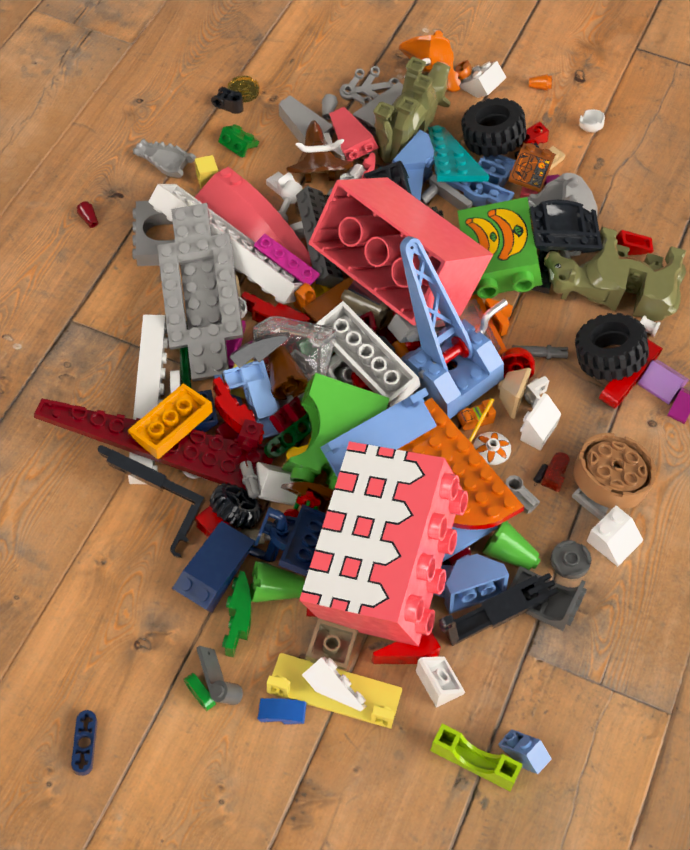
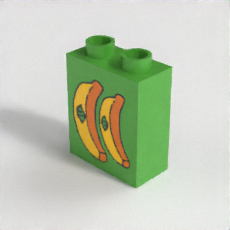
M527 197L457 210L460 230L493 254L472 295L477 294L480 298L488 299L495 297L498 293L514 290L517 292H527L535 286L542 285Z

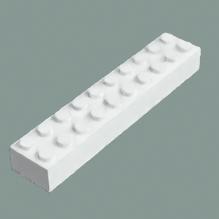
M157 184L149 200V203L154 206L153 209L165 214L166 218L173 222L171 209L203 204L177 184ZM208 208L212 236L224 233L230 234L235 270L248 276L247 279L260 285L264 292L275 296L277 302L281 304L295 302L294 292L303 283L255 249V242Z

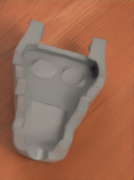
M143 138L133 148L135 155L146 159L163 174L174 178H181L184 174L183 168L188 163H193L196 159L194 154L187 153L171 143L165 145L162 141L161 143L155 141L153 144L152 142H146Z

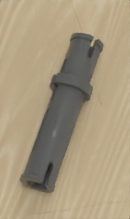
M512 345V348L522 347L527 349L533 357H543L547 360H551V358H568V347Z

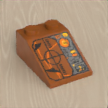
M524 143L508 182L541 192L556 154L548 149L537 148L534 144Z

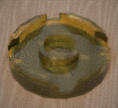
M237 76L227 86V89L240 92L244 103L256 99L260 91L258 81H254L249 76Z

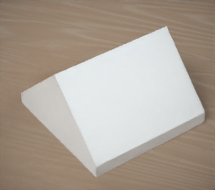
M257 462V484L260 492L258 498L293 506L297 495L281 488L282 484L292 483L290 480L291 472L282 470V467Z
M421 657L418 660L416 673L436 708L465 693L445 657Z

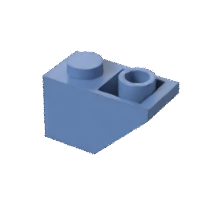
M513 729L498 743L499 747L512 759L523 764V769L539 774L552 759L541 740Z

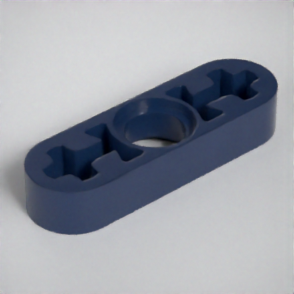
M90 710L80 712L76 718L71 766L73 771L79 776L89 774L93 768L97 718L94 712ZM86 717H89L92 721L88 723V732L85 731V726L82 722L86 720ZM84 737L89 738L91 743L88 747L81 748L78 746L80 739ZM81 754H85L84 760L88 764L84 765L83 769H80L77 765L81 763Z

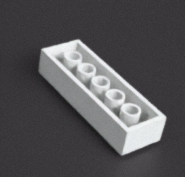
M344 301L315 324L317 334L374 393L390 398L388 408L406 399L420 387L419 377Z

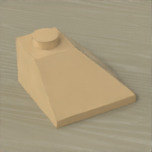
M530 368L507 372L505 379L499 382V398L509 416L515 419L525 394L531 372Z

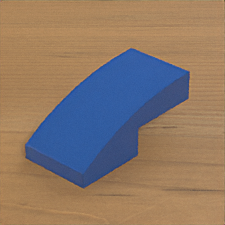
M260 698L258 720L260 722L281 721L284 725L304 724L307 703L293 699Z

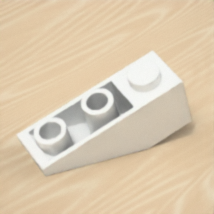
M321 657L302 674L316 692L359 711L367 707L364 704L366 702L365 698L358 691L356 693L350 687L352 683L344 674L341 676L337 672L336 668L338 667L331 658Z

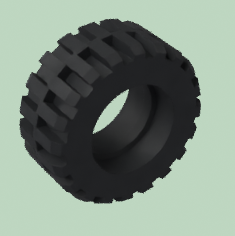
M507 98L485 99V101H479L476 105L470 106L469 110H466L461 120L465 145L471 152H475L479 156L497 157L501 154L506 155L510 151L513 152L516 147L522 144L527 134L524 110L518 103L513 100L509 101Z
M622 313L599 315L595 319L588 320L587 324H583L576 334L575 347L578 363L587 375L592 378L595 376L598 380L606 379V381H612V379L622 380L623 377L628 378L634 372L637 373L645 365L649 357L646 329L639 320L633 319L630 315L624 316ZM610 345H621L615 348H604Z

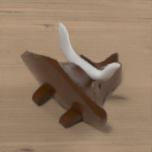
M313 120L307 127L305 145L299 142L296 143V146L303 151L298 163L286 169L287 172L304 174L306 183H311V174L328 173L329 181H334L336 171L354 167V163L336 158L331 153V150L337 149L344 142V139H339L327 145L321 127Z

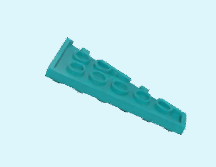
M439 125L428 127L427 133L434 150L433 159L437 182H489V175L445 127Z

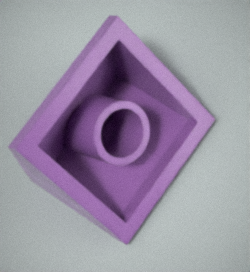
M652 360L638 385L665 403L670 404L689 379L660 360Z

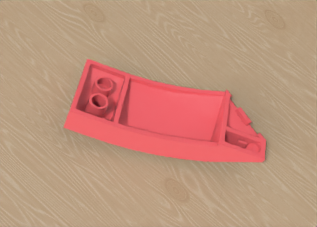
M230 167L214 174L194 197L201 203H207L209 209L254 242H257L264 234H267L307 265L312 266L308 250L289 224L258 190Z

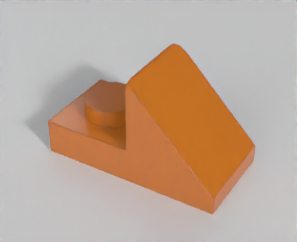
M488 298L485 300V307L488 310L500 301ZM510 304L491 317L500 337L507 335L509 327L508 317L511 316L513 306Z

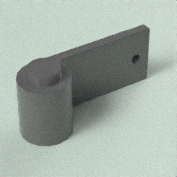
M203 646L196 647L212 700L229 705L240 703L243 697V689L238 684L224 681L215 649Z

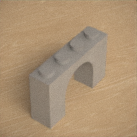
M136 201V208H133V219H136V222H133V232H136V235H133V246H136V249H132L133 259L137 261V266H159L157 245L175 242V240H153L146 236V232L154 226L173 224V222L166 218L165 214L154 210V206L149 201Z

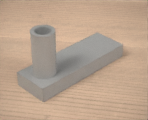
M434 174L429 178V188L421 194L420 201L426 205L438 194L459 210L472 208L471 200L447 183L437 182L436 175Z

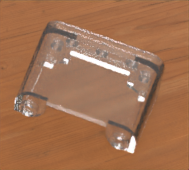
M280 316L269 317L253 327V339L278 332H289V339L282 343L281 346L287 348L302 372L307 375V380L309 381L315 373L327 376L336 340V329ZM267 356L263 360L269 374V357Z

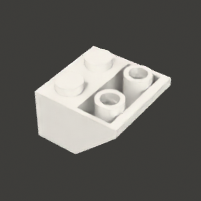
M497 61L492 63L486 62L482 66L477 65L473 67L471 75L463 79L459 86L462 90L479 98L489 95L506 76Z
M546 393L540 399L536 398L532 405L533 410L526 413L523 418L524 423L520 429V432H522L520 440L539 451L558 425L561 416L560 411Z

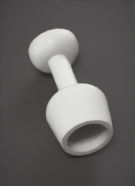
M292 180L287 181L280 192L284 202L278 212L286 222H288L286 212L290 203H297L296 195L303 189L299 183Z

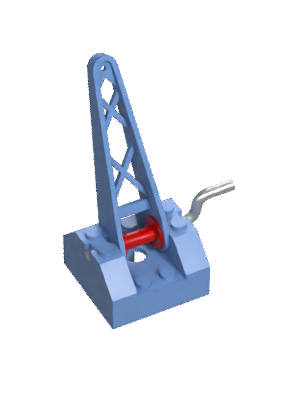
M408 236L402 240L400 252L421 346L414 351L408 352L400 359L419 377L420 387L416 392L426 388L429 395L423 399L427 401L433 398L451 419L504 379V362L491 340L484 333L490 318L507 306L508 303L505 299H502L488 309L481 319L480 327L475 331V327L465 319L460 320L420 240ZM414 254L418 256L420 261L419 270L415 269L413 264ZM423 278L428 281L434 296L433 309L427 307L421 289ZM436 317L442 319L445 327L439 330L437 335L434 329ZM450 361H454L455 365H457L453 370H448L447 363Z

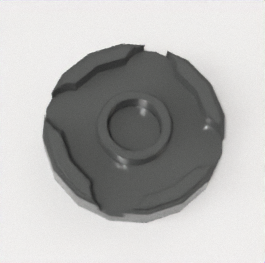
M573 540L557 544L552 551L550 559L555 572L567 579H579L584 576L590 569L592 561L588 549Z

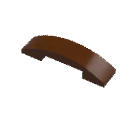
M292 482L282 484L281 486L282 489L297 496L305 495L308 490H311L315 495L331 501L333 495L332 489L311 482Z

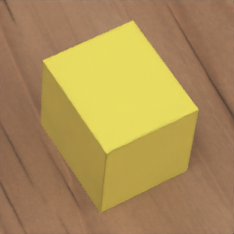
M213 155L195 159L196 176L202 189L212 176L218 173V168Z

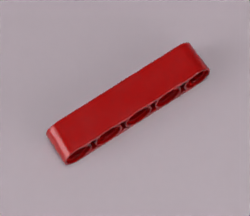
M647 339L649 357L645 365L628 378L623 377L622 380L612 379L601 392L599 400L616 409L642 378L652 360H656L659 357L663 348Z

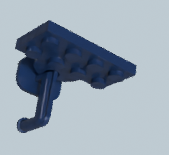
M302 504L296 518L285 516L281 511L269 507L254 544L258 546L264 533L271 538L268 548L264 551L253 546L249 555L267 562H273L276 560L281 549L283 554L278 566L307 577L326 513ZM269 517L275 519L274 522L268 521Z

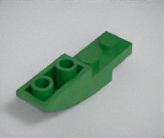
M240 571L238 578H234L232 584L234 591L232 596H228L226 608H229V616H231L228 624L230 632L229 635L224 636L222 647L225 648V656L233 658L239 639L248 641L251 627V595L244 571Z

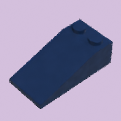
M221 521L184 568L172 589L202 608L213 612L254 546L255 541Z

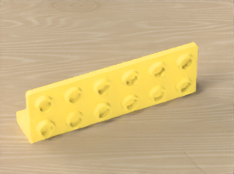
M283 653L279 654L272 676L269 675L267 681V693L287 699L305 701L307 705L386 728H392L402 693L401 687L336 669L341 676L344 674L352 683L350 687L355 693L358 691L365 698L366 702L364 704L367 707L359 711L324 696L311 687L302 674L313 665L312 662Z

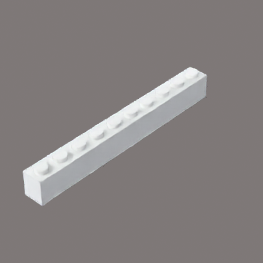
M143 315L133 419L135 420L136 418H143L163 401L161 395H164L165 386L162 384V379H166V368H163V365L167 364L165 349H168L165 315ZM130 452L129 458L158 471V466L155 465L154 460ZM128 475L129 484H146Z

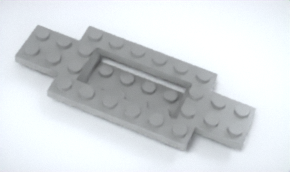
M207 203L171 209L175 242L157 245L169 348L173 350L188 347L193 382L212 379L214 375L222 374V377H224L223 371L229 369L226 348L227 340L244 337L230 234L224 233L212 236ZM179 263H180V267H181V275H182V283H183V292H184V300H185V308H186V316H187L188 329H187V326H186V318H185V310H184V301H183V293H182V285H181V277H180Z

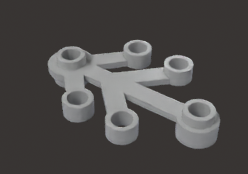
M373 66L362 86L355 87L359 80L364 78L365 74L364 70L359 68L355 71L351 82L341 86L340 95L345 100L353 98L364 106L367 104L365 101L370 102L379 96L374 91L389 89L394 85L392 83H400V81L394 77L389 79L388 82L371 84L380 74V68ZM358 93H364L369 97H362Z

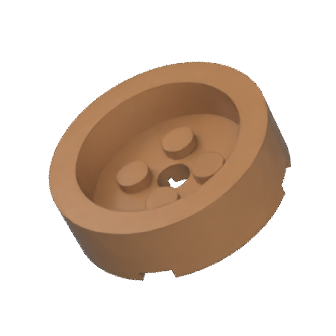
M601 433L589 438L582 446L573 467L575 481L582 492L594 502L612 509L615 506H618L620 509H629L640 504L645 499L656 479V466L649 452L635 440L626 436L625 438L614 436V433Z

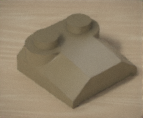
M318 618L305 659L314 664L321 657L331 658L338 669L347 670L358 630Z

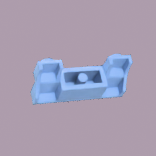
M264 360L260 362L252 361L243 365L240 369L235 367L224 370V378L230 390L243 387L248 407L253 411L255 421L264 425L263 439L280 434L268 418L280 408V405L271 393L270 380Z

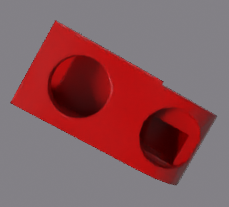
M539 121L526 129V138L520 147L522 148L524 143L544 144L548 142L549 130Z

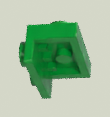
M238 125L223 127L218 140L220 144L240 157H245L247 149L258 147L260 142L254 138V135L246 133Z

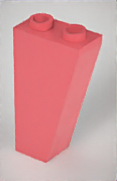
M345 107L329 113L338 140L344 139L340 146L347 161H353L379 148L373 135Z

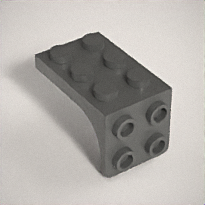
M520 566L509 588L535 575L537 578L541 576ZM582 580L578 587H565L556 583L549 589L552 590L558 587L559 593L549 597L547 602L525 613L563 631L566 624L571 625L587 591L586 588H583L586 581ZM528 592L523 594L527 601L539 596L538 592L531 597Z

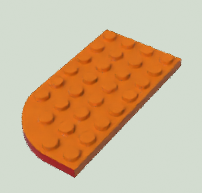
M430 398L424 403L437 426L397 450L445 458L453 474L458 475L461 488L468 493V503L466 511L462 516L455 515L452 527L468 530L492 528L524 511V505L434 399Z

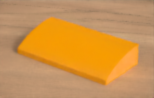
M183 383L129 428L128 433L156 459H159L213 412L212 402Z

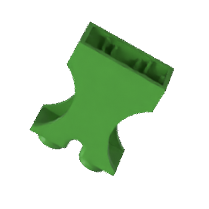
M315 373L306 385L301 402L311 422L312 434L309 446L300 455L290 457L282 466V470L291 472L290 480L292 482L314 483L315 478L323 470L327 474L325 484L329 485L328 488L334 491L338 478L320 447L385 411L390 398Z

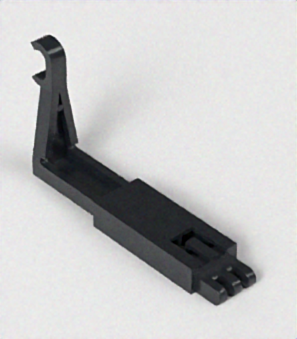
M100 445L98 452L107 459L106 462L109 466L162 492L165 489L193 503L170 548L173 556L182 558L180 553L175 552L179 541L189 542L186 536L195 521V517L204 505L205 498L168 480L166 475Z
M550 573L539 578L535 575L482 602L481 607L455 620L452 615L438 620L442 632H445L451 645L454 646L491 626L494 629L547 602L549 597L559 593L560 590L558 587L552 590L549 589L556 584L554 580L548 583L545 582L552 577ZM528 592L531 597L538 592L539 596L527 601L523 594Z

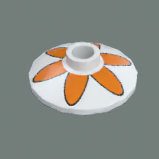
M497 432L482 433L474 442L473 447L489 465L502 464L511 454V445L508 439Z

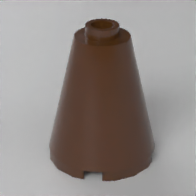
M280 345L268 355L271 393L278 400H287L286 396L292 395L295 398L304 393L308 379L287 348Z

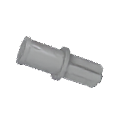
M243 461L239 465L243 475L242 482L246 486L249 498L255 499L260 495L257 485L258 478L254 474L252 462L247 461L248 466H246L245 461Z

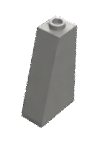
M396 83L354 112L353 116L373 136L376 134L373 110L379 102L392 105L397 97L401 95L403 84Z
M288 96L279 103V117L303 145H305L307 127L313 120L319 124L323 134L329 132L330 137L333 138V125L292 96Z

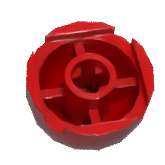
M513 347L502 353L504 378L507 372L525 368L531 369L529 379L533 377L535 360L527 349Z

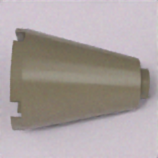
M346 289L341 296V300L358 316L373 311L376 329H381L387 318L388 310L391 309L383 302L378 305Z

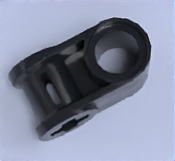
M220 87L217 95L211 98V102L216 108L233 114H239L243 111V98L240 92Z

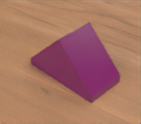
M682 388L667 416L685 424L690 415V391Z

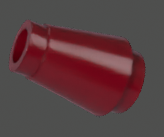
M85 201L77 206V214L90 228H94L99 224L92 204Z

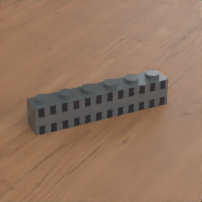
M306 186L296 195L312 268L320 273V276L315 281L318 285L332 288L344 280L342 270L308 244L326 205L323 191Z

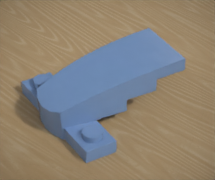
M498 155L497 157L483 156L478 164L489 175V182L445 183L463 191L464 196L471 200L472 206L475 207L509 201L513 199L514 192L503 187L510 177L516 160L503 155Z

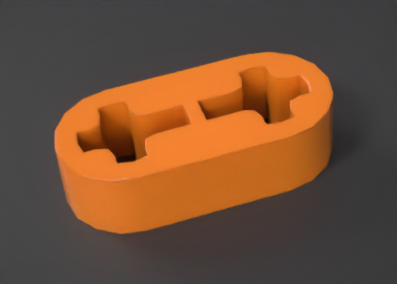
M468 60L456 66L455 72L458 73V79L463 80L471 75L472 66Z

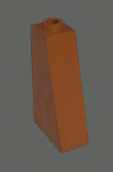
M349 276L314 299L307 306H303L302 313L310 318V326L315 331V324L343 301L341 300L342 293L345 289L348 290L354 281L353 278Z

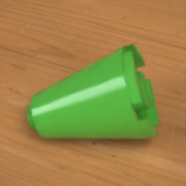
M508 521L498 525V528L495 529V532L490 536L482 550V553L517 567H524L528 570L531 568L535 569L541 560L538 558L539 553Z
M256 561L252 572L253 583L250 585L251 601L256 603L300 598L305 577L262 561Z

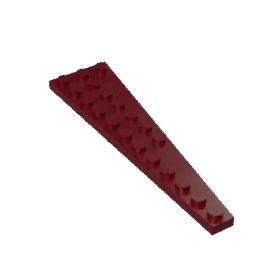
M43 398L34 413V418L218 484H236L240 488L243 487L246 491V486L242 482L243 475L239 466L240 463L245 461L246 466H248L247 461H251L254 474L257 476V462L271 465L273 461L264 453L266 444H260L257 452L252 450L246 451L238 446L239 439L237 438L232 440L223 438V435H207L203 431L198 430L189 432L161 458L156 459L128 433V429L137 423L140 418L135 420L125 418V415L117 414V416L106 414L105 411H91L82 406H73L68 403ZM272 447V449H270L271 452H276L277 447Z

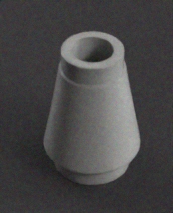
M326 94L322 98V117L326 120L331 119L329 113L335 111L338 104L335 95Z

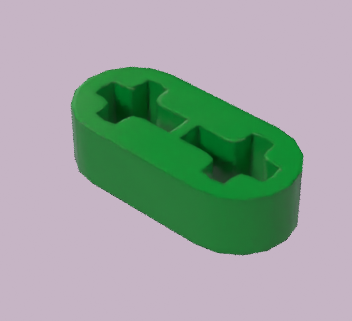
M194 673L183 679L190 692L205 711L210 710L216 705L208 690Z

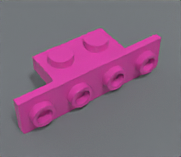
M264 234L254 243L255 249L301 283H307L311 286L320 276V273L267 234Z

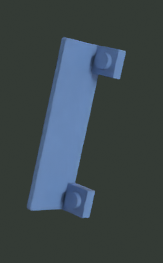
M426 388L320 447L337 478L349 441L397 450L437 426L424 403L423 398L429 395Z

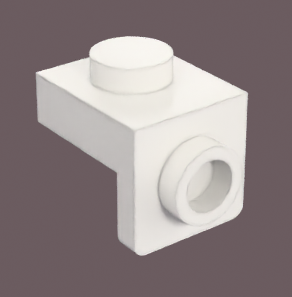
M546 376L540 379L536 378L526 386L524 396L529 404L533 405L536 398L540 399V395L547 391L549 380Z

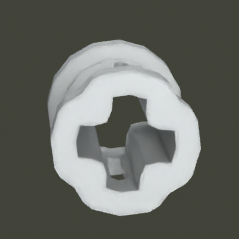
M645 315L640 321L644 325L646 332L654 337L661 322L656 323L649 320Z

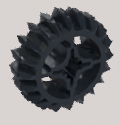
M222 483L214 489L209 501L210 507L213 508L212 511L217 513V517L222 518L223 522H228L229 525L232 524L236 528L250 529L260 520L263 512L262 505L259 504L258 499L249 498L247 491L243 487L240 488L236 484Z

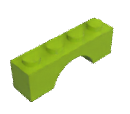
M443 723L433 740L430 750L510 792L523 766L522 763L504 754L496 755L478 749L469 743L462 733Z

